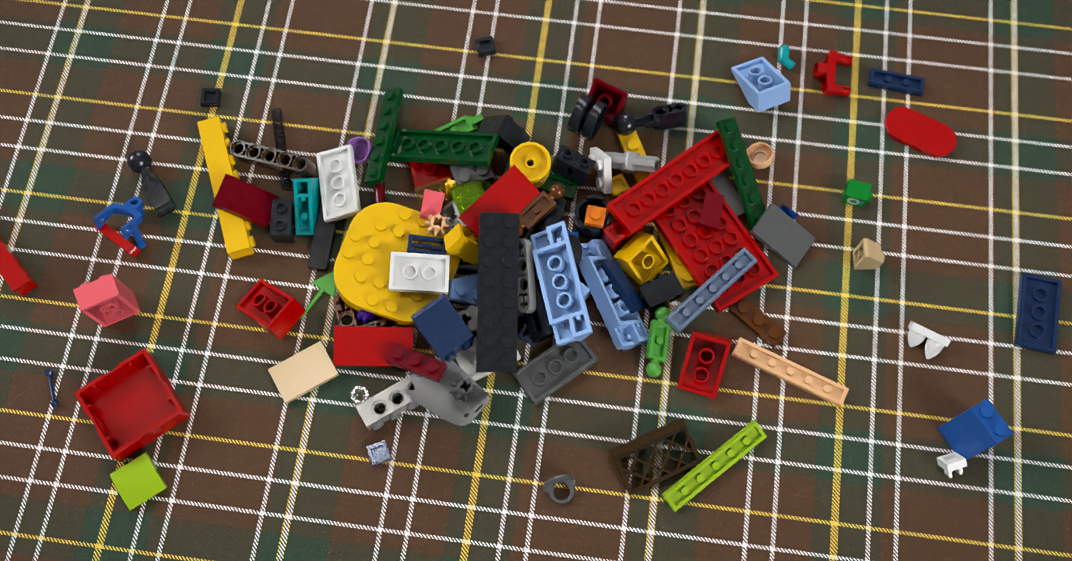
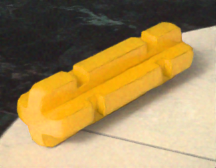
M447 179L445 183L447 203L453 199L458 201L456 181Z

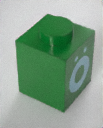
M849 179L844 187L841 202L863 208L872 199L873 192H870L872 185Z

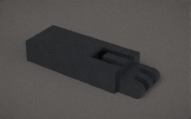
M534 270L536 309L533 313H524L531 341L540 343L554 336L553 327L549 324L540 282ZM525 281L523 284L524 290L527 289V281Z

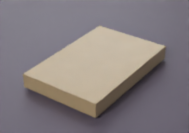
M321 341L268 369L286 404L339 376Z

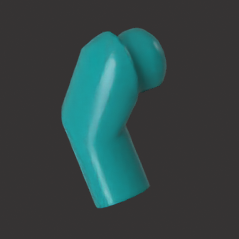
M781 45L778 48V61L788 70H791L796 63L789 58L790 47L788 45Z

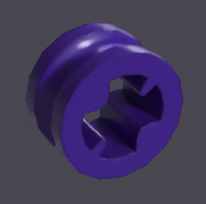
M360 310L357 314V319L367 324L373 320L375 314Z

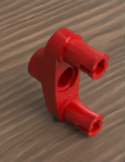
M829 50L824 63L818 61L815 63L812 76L821 79L824 95H838L845 98L850 96L851 87L836 84L835 73L836 64L851 67L853 62L852 55L849 56L838 53L835 50Z

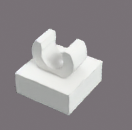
M956 452L937 457L938 465L944 469V473L950 478L953 477L952 471L955 470L961 475L963 474L962 468L967 466L966 458Z

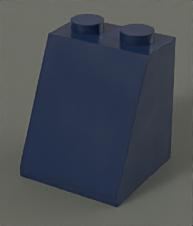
M444 293L410 316L415 327L440 361L451 362L457 357V353L462 350H468L475 341L473 334Z

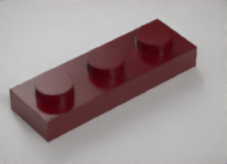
M394 343L385 359L388 364L439 383L448 367L443 361Z

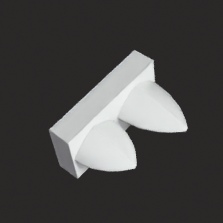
M912 321L907 327L909 328L908 343L910 347L917 346L926 337L928 338L925 344L926 359L935 357L944 346L948 347L951 341Z

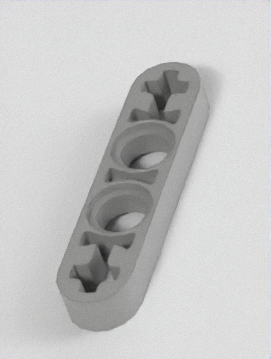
M519 238L518 310L521 313H533L536 309L533 246L529 239ZM525 261L526 269L523 271L522 264ZM525 281H527L528 283L526 290H524L523 284Z

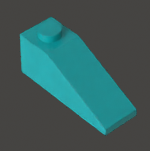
M319 178L293 179L296 235H314L321 197Z

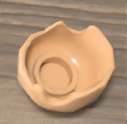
M753 143L746 150L751 167L755 169L767 168L774 159L773 148L767 143Z

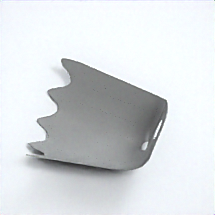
M453 360L449 363L445 362L448 367L439 383L424 377H410L415 389L403 388L411 397L409 399L449 423L459 426L471 423L488 404L490 399L489 394ZM460 376L463 379L470 378L472 385L476 386L472 390L474 396L472 398L468 397L465 403L462 400L455 401L453 394L449 393L454 388L450 384L454 380L457 381ZM483 404V406L475 413L477 408Z

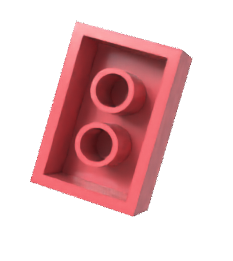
M113 274L102 275L99 279L83 283L80 287L73 290L80 311L103 327L141 312L134 292Z

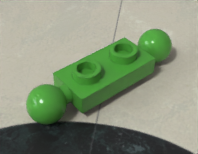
M660 306L656 309L655 317L657 320H652L650 323L645 358L651 360L646 366V373L650 377H658L662 371L659 363L666 362L671 326L665 323L664 320L670 314V310L665 306Z

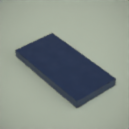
M1027 273L1020 274L1014 347L1051 355L1056 353L1061 280Z

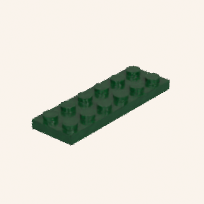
M397 128L388 161L489 167L500 138L498 133Z

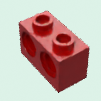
M615 220L603 229L602 239L615 252L637 232L629 236L617 220Z

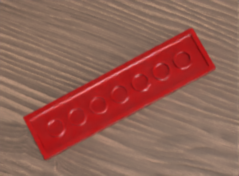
M718 129L606 205L607 210L629 236L730 167Z

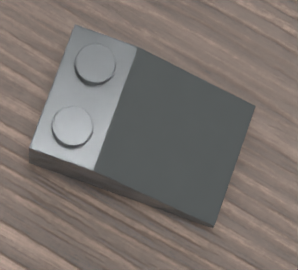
M448 164L453 180L456 181L460 197L487 188L495 183V176L490 165L489 167Z

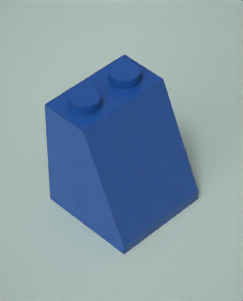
M988 398L968 408L937 428L951 449L966 458V460L997 445L1014 434Z

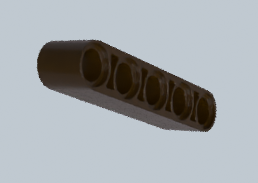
M241 140L233 142L230 147L231 154L244 163L305 178L312 177L316 172V165L303 155Z

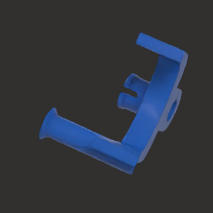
M132 197L124 204L112 203L93 217L98 229H101L112 214H124L133 218L120 228L124 239L128 240L133 233L136 241L135 246L138 249H142L147 245L138 227L143 222L142 217L145 215L141 198Z

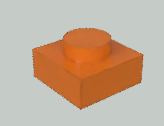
M588 205L584 225L603 229L607 208Z

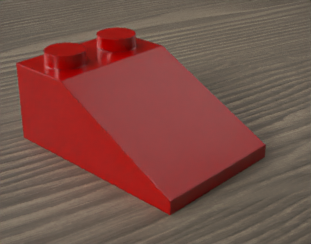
M261 278L235 306L236 309L279 340H282L306 312L294 297Z
M693 328L677 388L716 399L732 339Z

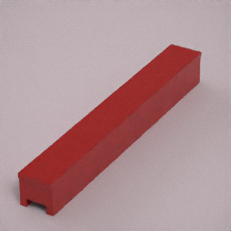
M0 235V274L14 292L17 291L23 297L39 285Z

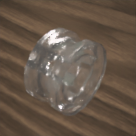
M356 386L350 394L352 401L357 405L370 398L369 392L363 386ZM361 391L362 394L365 392V395L362 396V400H359L358 398L355 399V397L358 396L357 392Z

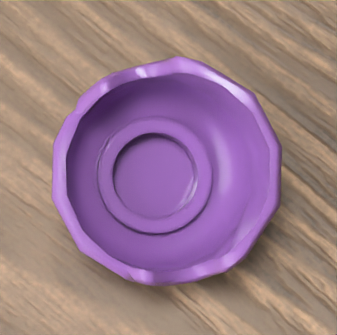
M360 136L350 139L347 145L351 144L353 146L355 164L368 162L372 151V145L368 139Z

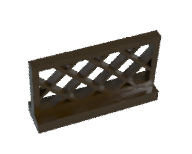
M684 417L608 450L629 496L702 462L686 427L687 423ZM683 431L686 437L684 446L673 442L675 435ZM661 440L669 443L666 454L655 450L657 443ZM672 444L683 448L679 459L669 456ZM641 449L651 451L648 462L637 459ZM685 450L693 452L696 460L691 463L682 461ZM654 453L664 456L661 468L650 464ZM624 457L633 459L629 471L621 467L619 459ZM667 458L678 462L674 471L670 472L664 469ZM636 461L646 464L643 476L632 472ZM649 466L660 470L657 478L654 480L646 478ZM631 474L641 478L639 487L632 490L628 483Z

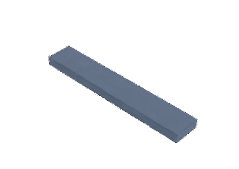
M744 247L664 320L679 334L758 260Z

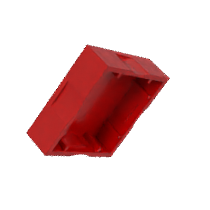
M146 348L141 349L119 363L109 373L99 376L74 392L86 415L95 424L98 435L111 458L120 462L191 416L153 353Z

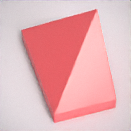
M425 189L420 218L429 220L430 214L435 216L441 213L445 193Z

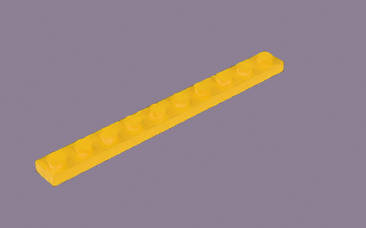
M636 130L628 136H622L615 131L623 152L630 151L646 156ZM643 172L633 174L636 183L651 175V173ZM655 226L673 272L683 289L686 290L697 286Z

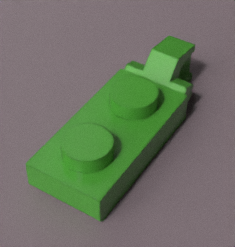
M481 113L474 117L464 115L435 130L476 132L484 118Z

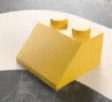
M638 231L613 256L622 270L640 285L646 281H652L670 262L653 235Z

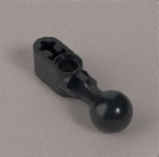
M678 102L656 106L651 112L638 117H634L627 112L620 113L614 120V129L618 134L628 136L637 127H654L657 130L682 127L687 124V105Z
M143 150L132 151L127 157V165L133 172L140 173L142 177L141 183L144 186L143 190L157 215L162 218L175 211L177 207L165 185L150 170L152 165L151 156Z

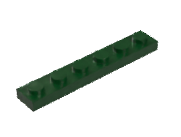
M400 87L385 91L364 181L368 186L384 182L404 93Z
M731 117L716 122L750 229H752L766 209L736 118Z

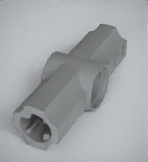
M625 151L624 153L605 152L611 157V169L631 174H637V172L652 174L660 167L658 157L644 156L630 151Z

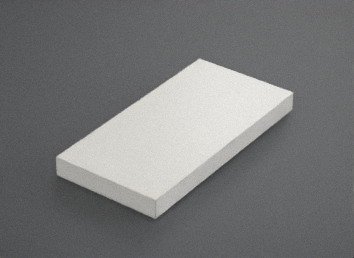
M349 144L316 153L324 221L329 223L356 216L361 211L353 146Z

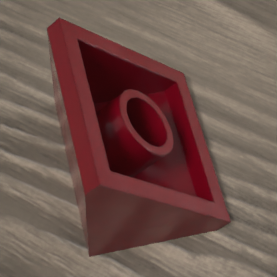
M595 77L588 95L593 97L594 103L600 100L608 104L604 121L614 126L616 116L622 113L627 105L628 92Z

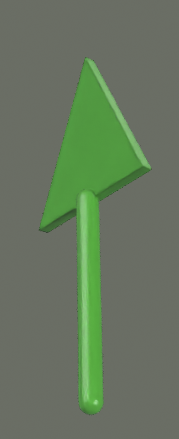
M334 271L311 282L320 288V291L306 307V312L300 319L304 318L323 292L334 298L336 292Z

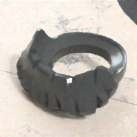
M569 474L551 477L544 483V493L548 494L555 503L565 504L574 496V487L577 484L576 479ZM563 481L570 489L569 496L564 500L557 499L553 493L555 484Z

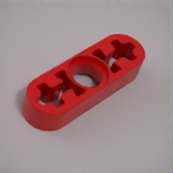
M106 223L101 229H98L95 224V229L134 259L140 254L141 251L136 246L124 239L123 236Z

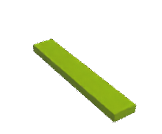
M753 420L661 494L670 508L676 512L767 437L759 424Z

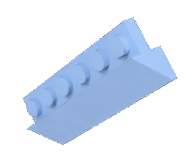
M565 221L547 226L544 231L530 235L534 248L532 253L549 324L553 327L558 346L575 341L581 342L593 333Z
M592 239L588 243H581L582 258L579 268L616 349H622L624 352L646 343L649 334L638 311L633 314L630 313L601 267V264L613 259L603 239Z

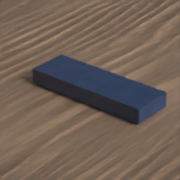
M871 68L867 86L921 97L924 91L925 78Z
M613 258L601 264L602 269L630 313L633 314L644 308V303L616 259Z

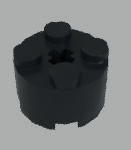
M587 195L577 203L574 221L580 235L590 238L602 237L603 229L611 224L612 214L607 210L603 229L584 225L588 205L606 208L608 202L604 200V197Z

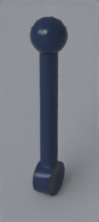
M46 369L44 374L48 377L52 398L50 404L52 407H57L59 402L56 400L52 379L54 371Z

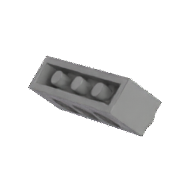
M413 373L355 406L369 431L381 428L387 420H395L402 415L401 412L407 409L412 410L419 405L409 399L411 397L403 388L412 390L414 384L410 377L420 378L421 376ZM396 397H404L401 404H394ZM378 407H386L383 414H376Z

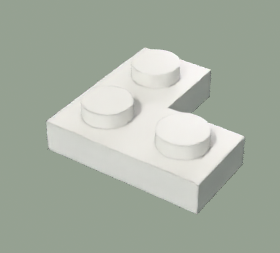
M597 147L590 148L588 158L596 161L593 168L598 171V177L596 178L597 188L605 194L612 193L611 157Z

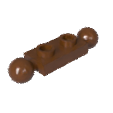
M552 185L548 195L542 191L519 213V237L523 234L524 227L530 232L557 206L554 199L562 198L565 193L562 185Z

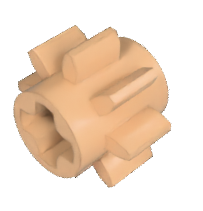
M440 213L435 216L430 214L428 217L429 221H425L424 226L428 227L426 233L432 234L433 237L439 234L443 237L445 234L444 230L449 228V225L445 224L447 217L443 218L440 216Z

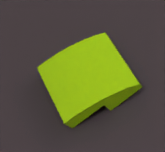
M147 452L110 474L115 487L129 510L134 509L168 487Z

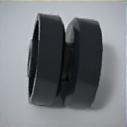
M582 94L571 113L567 130L574 134H578L582 130V137L592 141L604 121L608 104L600 100L594 103L593 97Z

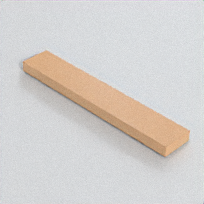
M741 337L738 339L731 356L838 407L843 405L849 388Z

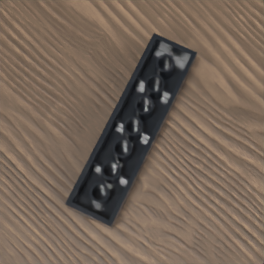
M479 213L475 372H517L519 213Z

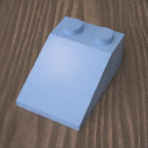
M763 56L731 67V71L748 103L757 112L790 101L791 83Z

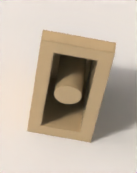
M863 238L852 252L854 270L878 269L885 259L884 252L881 251V245L868 238Z

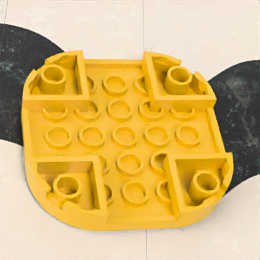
M383 202L365 207L353 218L334 265L335 287L347 305L358 311L364 310L397 321L399 325L415 326L410 316L441 295L389 291L391 252L407 253L409 234L433 237L432 234L426 233L428 227L424 226L427 219L420 218L419 211L399 204ZM444 230V236L449 232V230ZM440 234L436 236L437 238H443ZM412 241V243L431 244L435 246H443V244ZM446 251V255H450V281L455 277L460 258Z

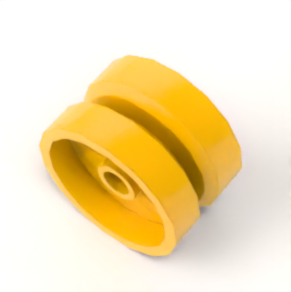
M536 142L521 143L514 148L510 155L509 169L515 165L538 188L545 183L549 176L551 167L549 152L544 146Z

